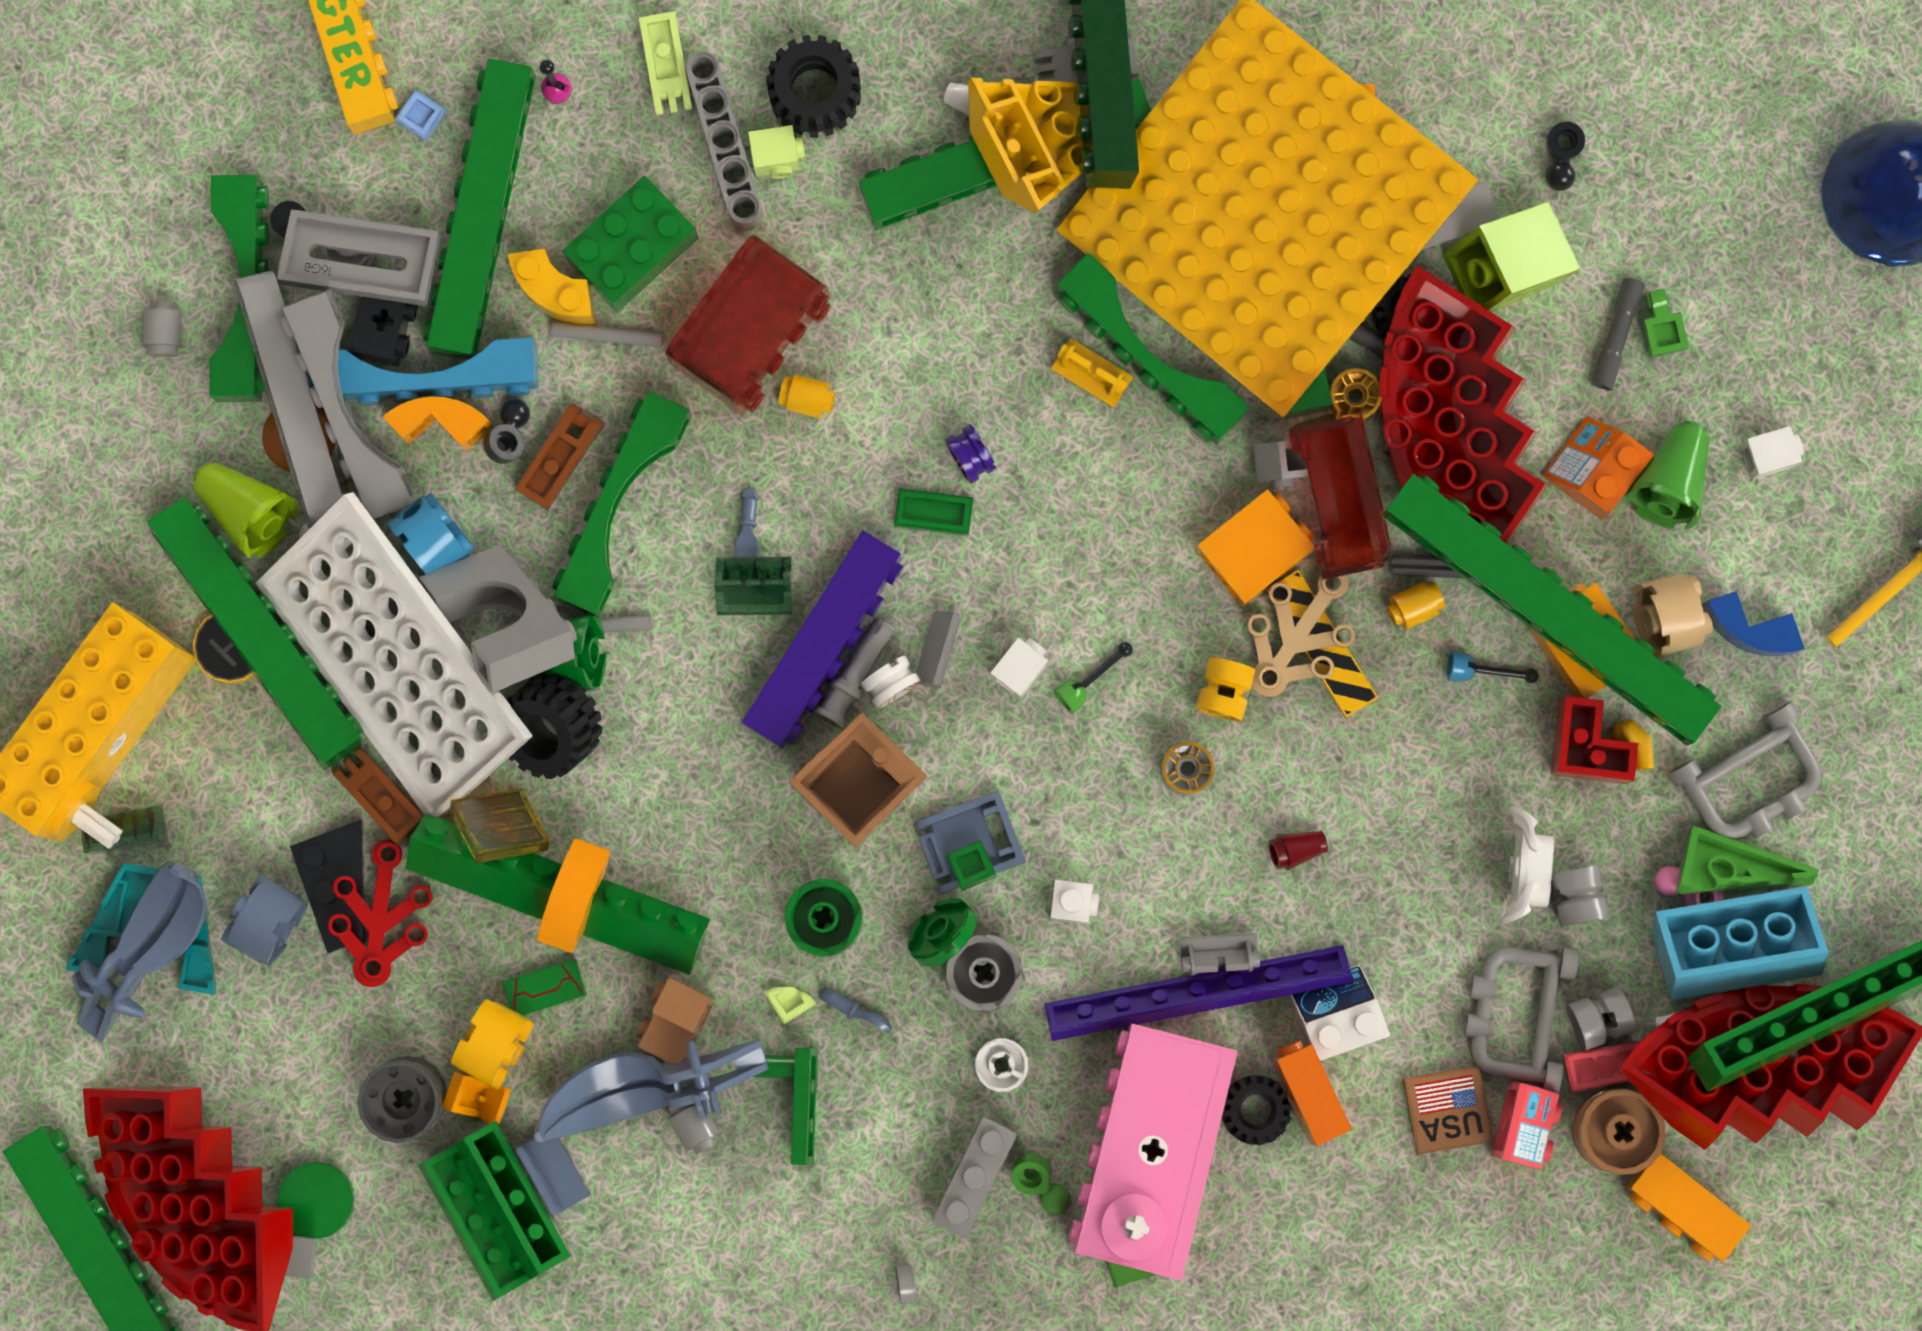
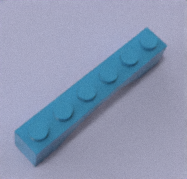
M533 337L494 340L482 352L462 364L443 371L425 374H403L379 369L359 360L345 349L339 350V381L344 400H358V404L363 406L378 405L381 403L380 398H395V402L405 403L417 399L418 396L427 395L455 399V394L470 393L471 398H489L493 396V391L507 390V394L510 396H525L530 394V389L539 388L537 344ZM308 372L309 388H310V387L314 386V384H313V381H312V379H311V376H310V374H309V372Z

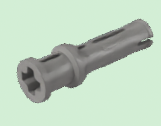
M874 618L873 624L841 677H836L831 681L830 686L832 688L821 707H816L813 711L818 717L837 728L843 729L845 726L844 718L855 701L859 702L862 697V691L860 690L861 682L867 678L892 634L896 631L887 622L881 623L882 620L879 618Z

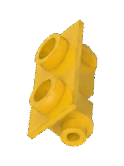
M1072 338L1069 339L1067 344L1062 346L1057 355V360L1051 367L1052 371L1112 408H1115L1134 376Z

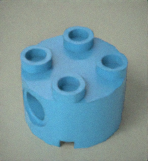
M429 493L427 496H421L387 522L396 537H400L404 548L425 574L465 559L474 550L465 534L451 520L432 493Z

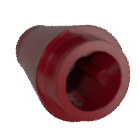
M1322 830L1317 832L1277 834L1276 839L1269 840V853L1276 869L1285 868V870L1289 871L1328 852L1327 840Z

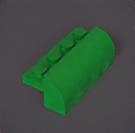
M496 1121L468 1135L454 1146L418 1165L492 1301L571 1257Z

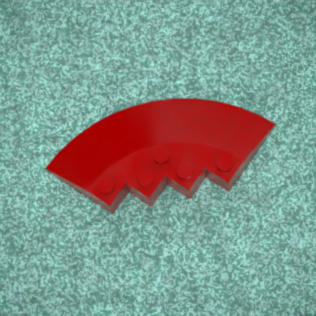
M1416 265L1395 307L1396 310L1384 343L1383 362L1380 371L1383 430L1392 464L1401 487L1405 485L1413 474L1419 478L1421 475L1427 476L1440 487L1438 492L1449 501L1455 498L1470 509V517L1480 524L1485 521L1494 526L1501 533L1499 538L1508 544L1548 486V483L1517 464L1537 434V431L1506 412L1527 380L1495 360L1516 328Z
M1765 984L1723 994L1717 993L1695 1002L1692 1006L1678 1013L1676 1012L1656 1027L1634 1048L1619 1070L1672 1128L1704 1150L1721 1135L1727 1124L1754 1143H1757L1773 1128L1778 1118L1808 1137L1824 1122L1829 1112L1858 1131L1876 1114L1920 1041L1922 1026L1887 1007L1707 1092L1688 1060V1057L1702 1043L1822 988V986L1795 984L1794 986H1768Z
M201 1087L84 1088L83 1098L88 1137L98 1136L102 1157L93 1161L97 1174L103 1172L109 1191L104 1195L116 1222H123L132 1238L131 1247L141 1261H148L163 1278L161 1283L180 1300L187 1299L196 1305L198 1312L206 1316L213 1315L225 1321L226 1325L241 1330L269 1331L293 1250V1208L263 1206L262 1167L232 1166L231 1127L202 1126Z

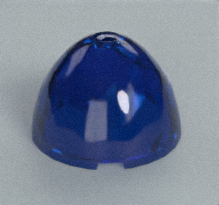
M1905 119L1888 120L1864 127L1847 138L1830 158L1821 187L1823 210L1830 228L1840 242L1861 258H1866L1889 267L1912 266L1922 263V182L1915 180L1917 175L1920 174L1922 176V122ZM1916 160L1917 168L1910 170L1911 162Z

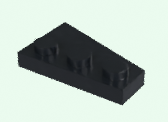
M363 820L290 846L327 953L346 948L338 937L332 936L328 932L327 922L333 915H346L351 921V931L361 942L365 940V927L345 901L337 898L332 891V884L338 877L349 876L356 882V891L365 901ZM341 880L338 883L337 889L340 894L347 895L351 891V885L348 881ZM337 918L333 921L332 928L335 932L342 933L346 929V923L343 919Z

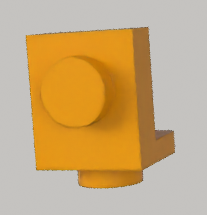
M454 1071L442 1108L450 1112L477 1117L488 1123L496 1121L499 1125L511 1090L503 1085L500 1090H497L465 1073Z

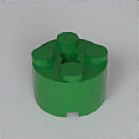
M818 879L802 885L791 895L785 909V924L790 938L800 949L814 956L832 957L845 952L856 942L862 930L863 912L858 899L848 887L835 880ZM825 908H829L830 916L834 918V922L832 925L826 924L823 929L818 928L819 921L814 918L816 912L823 913Z

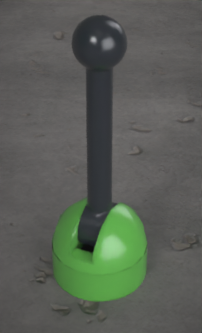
M1128 642L1121 643L1118 646V651L1081 683L1077 681L1062 683L1053 691L1056 698L1071 714H1074L1086 701V688L1119 659L1130 656L1133 652L1132 645Z

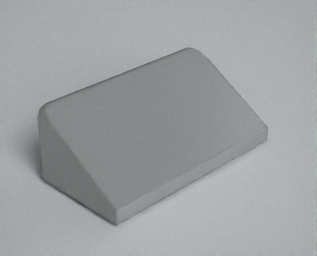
M934 611L916 670L917 675L921 679L919 684L935 689L941 688L961 621L959 613Z

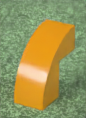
M423 397L407 401L383 416L407 444L411 443L432 422L437 420L465 451L493 427L492 423L475 408L461 401L446 397Z
M574 838L551 891L539 928L537 941L573 954L586 928L593 896L606 873L610 850Z

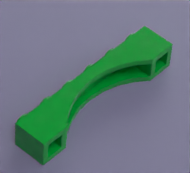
M256 174L211 175V213L223 226L233 245L238 261L239 277L243 278L269 271L268 261L263 259V245H268L269 243L268 224L263 222V209H268L269 207L268 187L263 186L262 181ZM239 302L229 332L221 346L210 358L209 396L217 403L262 402V392L265 391Z
M1089 252L1057 283L1056 291L1060 294L1057 297L1058 302L1069 313L1073 314L1077 311L1087 320L1084 323L1085 328L1095 338L1100 339L1103 336L1113 345L1110 351L1122 364L1127 365L1129 362L1140 371L1137 377L1148 389L1154 391L1158 388L1167 397L1164 403L1175 415L1180 417L1184 413L1194 423L1191 429L1202 441L1207 443L1211 439L1218 445L1248 414L1250 406L1224 381L1205 380L1184 374L1166 365L1147 350L1134 335L1124 317L1117 295L1115 277Z
M649 391L644 400L640 398L637 400L630 419L634 420V423L628 434L622 433L616 445L615 453L619 454L613 468L608 466L601 477L599 487L603 488L598 501L592 500L585 512L583 520L587 522V525L582 535L576 534L570 544L568 555L572 557L566 570L561 568L554 579L552 589L556 590L554 597L558 601L589 615L597 616V618L600 617L614 587L609 561V539L611 524L617 507L628 487L643 470L660 457L677 449L692 417L689 409Z

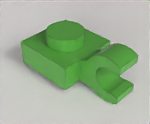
M1665 289L1650 291L1649 294L1645 295V299L1652 318L1641 322L1649 358L1689 349L1681 312L1670 314Z

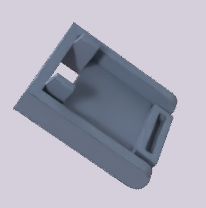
M999 791L914 823L916 830H923L928 826H931L933 832L923 835L919 839L934 879L938 880L948 875L951 878V882L944 883L938 887L940 894L959 888L946 854L979 840L984 845L995 873L1026 863ZM999 812L1011 847L998 852L984 818Z

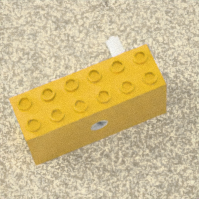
M112 602L0 753V811L34 836L63 842L67 836L79 827L110 849L114 843L119 841L123 830L92 808L105 784L195 664L196 657L139 615Z

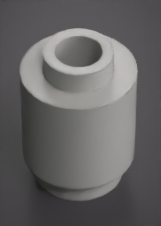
M151 302L150 309L143 310L142 346L146 347L147 356H177V348L181 347V311L173 309V303Z
M696 1103L675 1109L668 1108L672 1116L669 1120L686 1151L693 1148L695 1153L698 1154L717 1144L714 1136L720 1132L710 1113L706 1115V1119H701Z

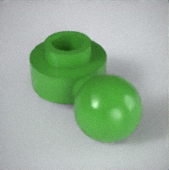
M1037 1154L1020 1156L1014 1163L1011 1175L1012 1183L1016 1189L1029 1195L1040 1193L1041 1205L1048 1213L1061 1214L1068 1209L1071 1203L1070 1192L1061 1184H1051L1049 1182L1051 1167L1048 1161ZM1027 1169H1035L1038 1172L1030 1173Z

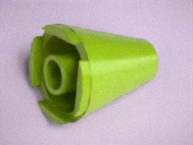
M218 462L201 466L194 475L193 489L236 547L247 558L252 559V554L260 558L273 551L290 532L282 530L290 517L296 521L299 504L293 496Z

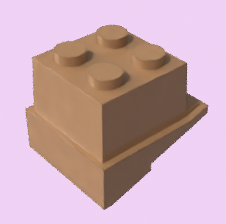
M861 713L801 769L789 783L857 849L928 776Z

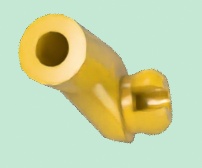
M1625 719L1624 722H1616L1612 729L1615 740L1638 743L1636 770L1654 769L1652 738L1650 734L1635 720Z

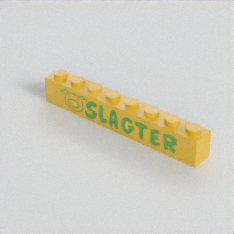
M308 0L342 110L352 133L355 135L395 122L393 110L398 109L399 106L393 88H386L382 78L383 75L388 74L382 54H375L371 42L377 40V36L371 19L364 20L361 12V7L366 6V1Z

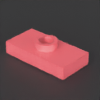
M1640 1041L1563 1054L1569 1092L1573 1093L1630 1082L1619 1068Z

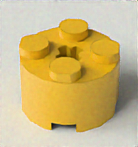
M485 999L470 1021L472 1025L467 1031L464 1040L460 1039L453 1054L451 1064L480 1082L500 1090L509 1074V1070L506 1067L510 1065L515 1067L525 1050V1047L519 1043L520 1041L524 1043L527 1041L535 1023L496 1001L493 1002Z

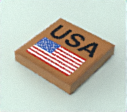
M1479 1066L1402 1078L1417 1155L1494 1142Z

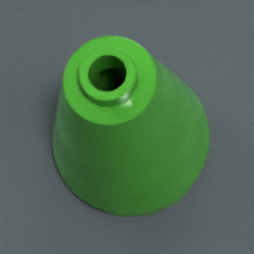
M1685 421L1684 423L1674 425L1654 453L1652 459L1628 490L1626 503L1629 505L1632 501L1636 505L1634 513L1639 517L1674 529L1676 523H1686L1684 529H1691L1697 525L1702 510L1710 441L1708 433L1701 424L1694 421Z

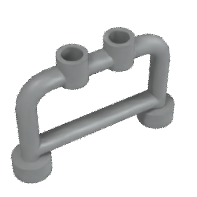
M1792 702L1779 707L1765 716L1772 729L1771 732L1702 772L1695 759H1692L1668 773L1675 787L1683 784L1706 825L1712 832L1731 839H1737L1751 832L1755 839L1771 831L1774 826L1770 820L1783 813L1786 819H1790L1807 809L1803 801L1817 791L1821 782V769L1816 757L1793 720L1799 714ZM1787 740L1805 769V781L1764 807L1748 814L1737 823L1727 824L1723 822L1705 793L1704 788Z
M1501 947L1493 951L1485 959L1481 977L1474 975L1472 977L1470 998L1478 999L1476 1014H1467L1464 1036L1472 1037V1057L1475 1064L1483 1072L1498 1077L1542 1083V1089L1559 1093L1563 1064L1547 1061L1558 979H1575L1579 961L1578 949L1563 947L1561 954H1554L1516 947ZM1505 962L1544 967L1531 1066L1496 1061L1491 1059L1486 1051L1491 1026V1011L1496 991L1497 971L1499 966Z

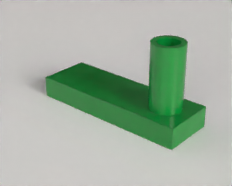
M795 1048V1056L765 1055L769 1069L753 1077L794 1079L791 1164H814L818 1049Z

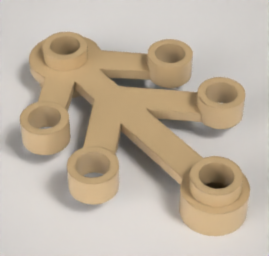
M1328 569L1320 575L1318 580L1319 592L1295 627L1289 602L1292 597L1290 587L1285 583H1276L1270 588L1269 598L1275 604L1283 646L1273 659L1267 635L1271 628L1270 620L1263 614H1256L1249 619L1248 630L1254 636L1259 663L1254 667L1256 673L1252 684L1257 693L1265 697H1275L1286 689L1288 682L1313 677L1327 679L1332 675L1334 664L1326 656L1315 658L1311 664L1287 666L1296 653L1332 646L1346 648L1354 642L1355 632L1352 627L1345 624L1337 626L1334 631L1308 636L1330 601L1339 599L1346 593L1348 579L1342 571ZM1330 577H1336L1340 580L1341 585L1339 589L1331 591L1326 587V580ZM1282 587L1287 590L1288 596L1284 601L1274 599L1273 592L1276 588ZM1263 619L1267 624L1266 630L1261 633L1255 632L1252 629L1254 620ZM1341 629L1348 630L1351 634L1350 641L1340 643L1336 638L1337 632ZM1326 661L1330 666L1329 672L1325 675L1318 674L1315 670L1317 662ZM1267 671L1276 673V683L1266 685L1262 680L1263 674Z

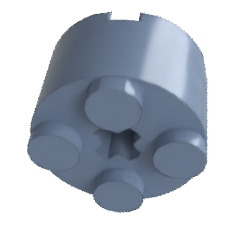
M261 874L250 889V897L242 895L235 904L231 915L236 917V920L227 926L221 941L257 962L271 966L286 948L287 944H285V941L291 934L294 926H299L307 910L308 902Z

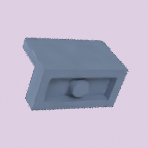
M534 1138L526 1144L515 1148L552 1216L561 1213L591 1195L560 1138L545 1142H536Z

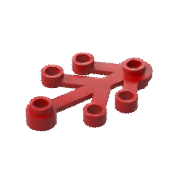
M390 839L377 842L370 852L371 861L377 867L372 910L356 891L357 886L353 878L341 876L332 884L334 895L345 901L369 932L366 948L351 931V921L346 915H333L327 922L328 932L332 936L338 937L355 959L352 966L355 979L366 987H377L385 983L391 974V963L412 946L422 945L428 936L427 929L422 924L413 923L404 929L401 938L382 950L384 934L416 909L425 908L430 905L433 898L432 892L428 887L423 885L415 886L410 890L407 898L387 912L393 868L400 864L403 856L400 845L395 844ZM385 847H389L394 851V858L390 862H386L381 858V851ZM341 880H346L351 885V891L347 895L340 894L337 889L338 883ZM417 890L426 892L427 900L424 904L415 902L414 893ZM337 918L343 919L346 923V929L342 933H337L332 928V923ZM413 927L419 928L422 931V938L418 942H413L409 938V931ZM369 961H375L379 965V971L374 976L366 972L365 967Z

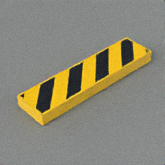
M1299 570L1277 582L1287 584L1292 591V597L1289 602L1294 627L1315 598ZM1269 587V588H1267V589L1265 590L1266 593L1268 594V596H1269V590H1270L1271 587ZM1282 587L1276 588L1273 592V597L1277 601H1284L1288 596L1287 590ZM1325 611L1308 636L1334 631L1335 627ZM1337 632V634H1336L1337 640H1338L1340 643H1344L1343 640L1341 639L1340 635H1339L1338 632ZM1332 646L1304 652L1310 663L1319 656H1326L1332 660L1334 664L1332 675L1327 679H1321L1344 718L1378 699V696L1347 647ZM1319 661L1315 665V670L1318 674L1325 675L1329 672L1330 666L1326 661Z

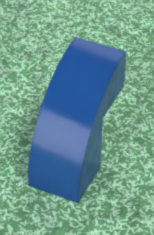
M1737 591L1707 600L1702 604L1703 612L1708 613L1713 628L1725 640L1739 649L1756 655L1774 657L1795 654L1805 649L1792 613L1749 627Z

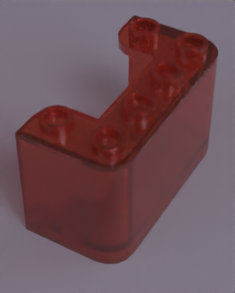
M753 234L742 245L670 342L665 353L669 364L741 417H743L747 410L752 413L757 409L765 396L761 392L763 388L762 380L767 373L774 375L785 359L781 354L790 343L796 345L807 330V326L804 325L805 323L807 325H810L813 321L820 323L829 312L831 304L828 303L830 300L828 286Z

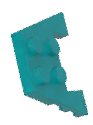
M128 863L122 864L100 904L101 908L91 926L87 927L76 953L68 961L66 970L78 972L80 970V963L85 959L100 968L107 958L111 937H121L141 896L159 871L158 868ZM196 875V882L203 888L202 876ZM206 914L197 938L185 952L178 989L215 995L216 982Z

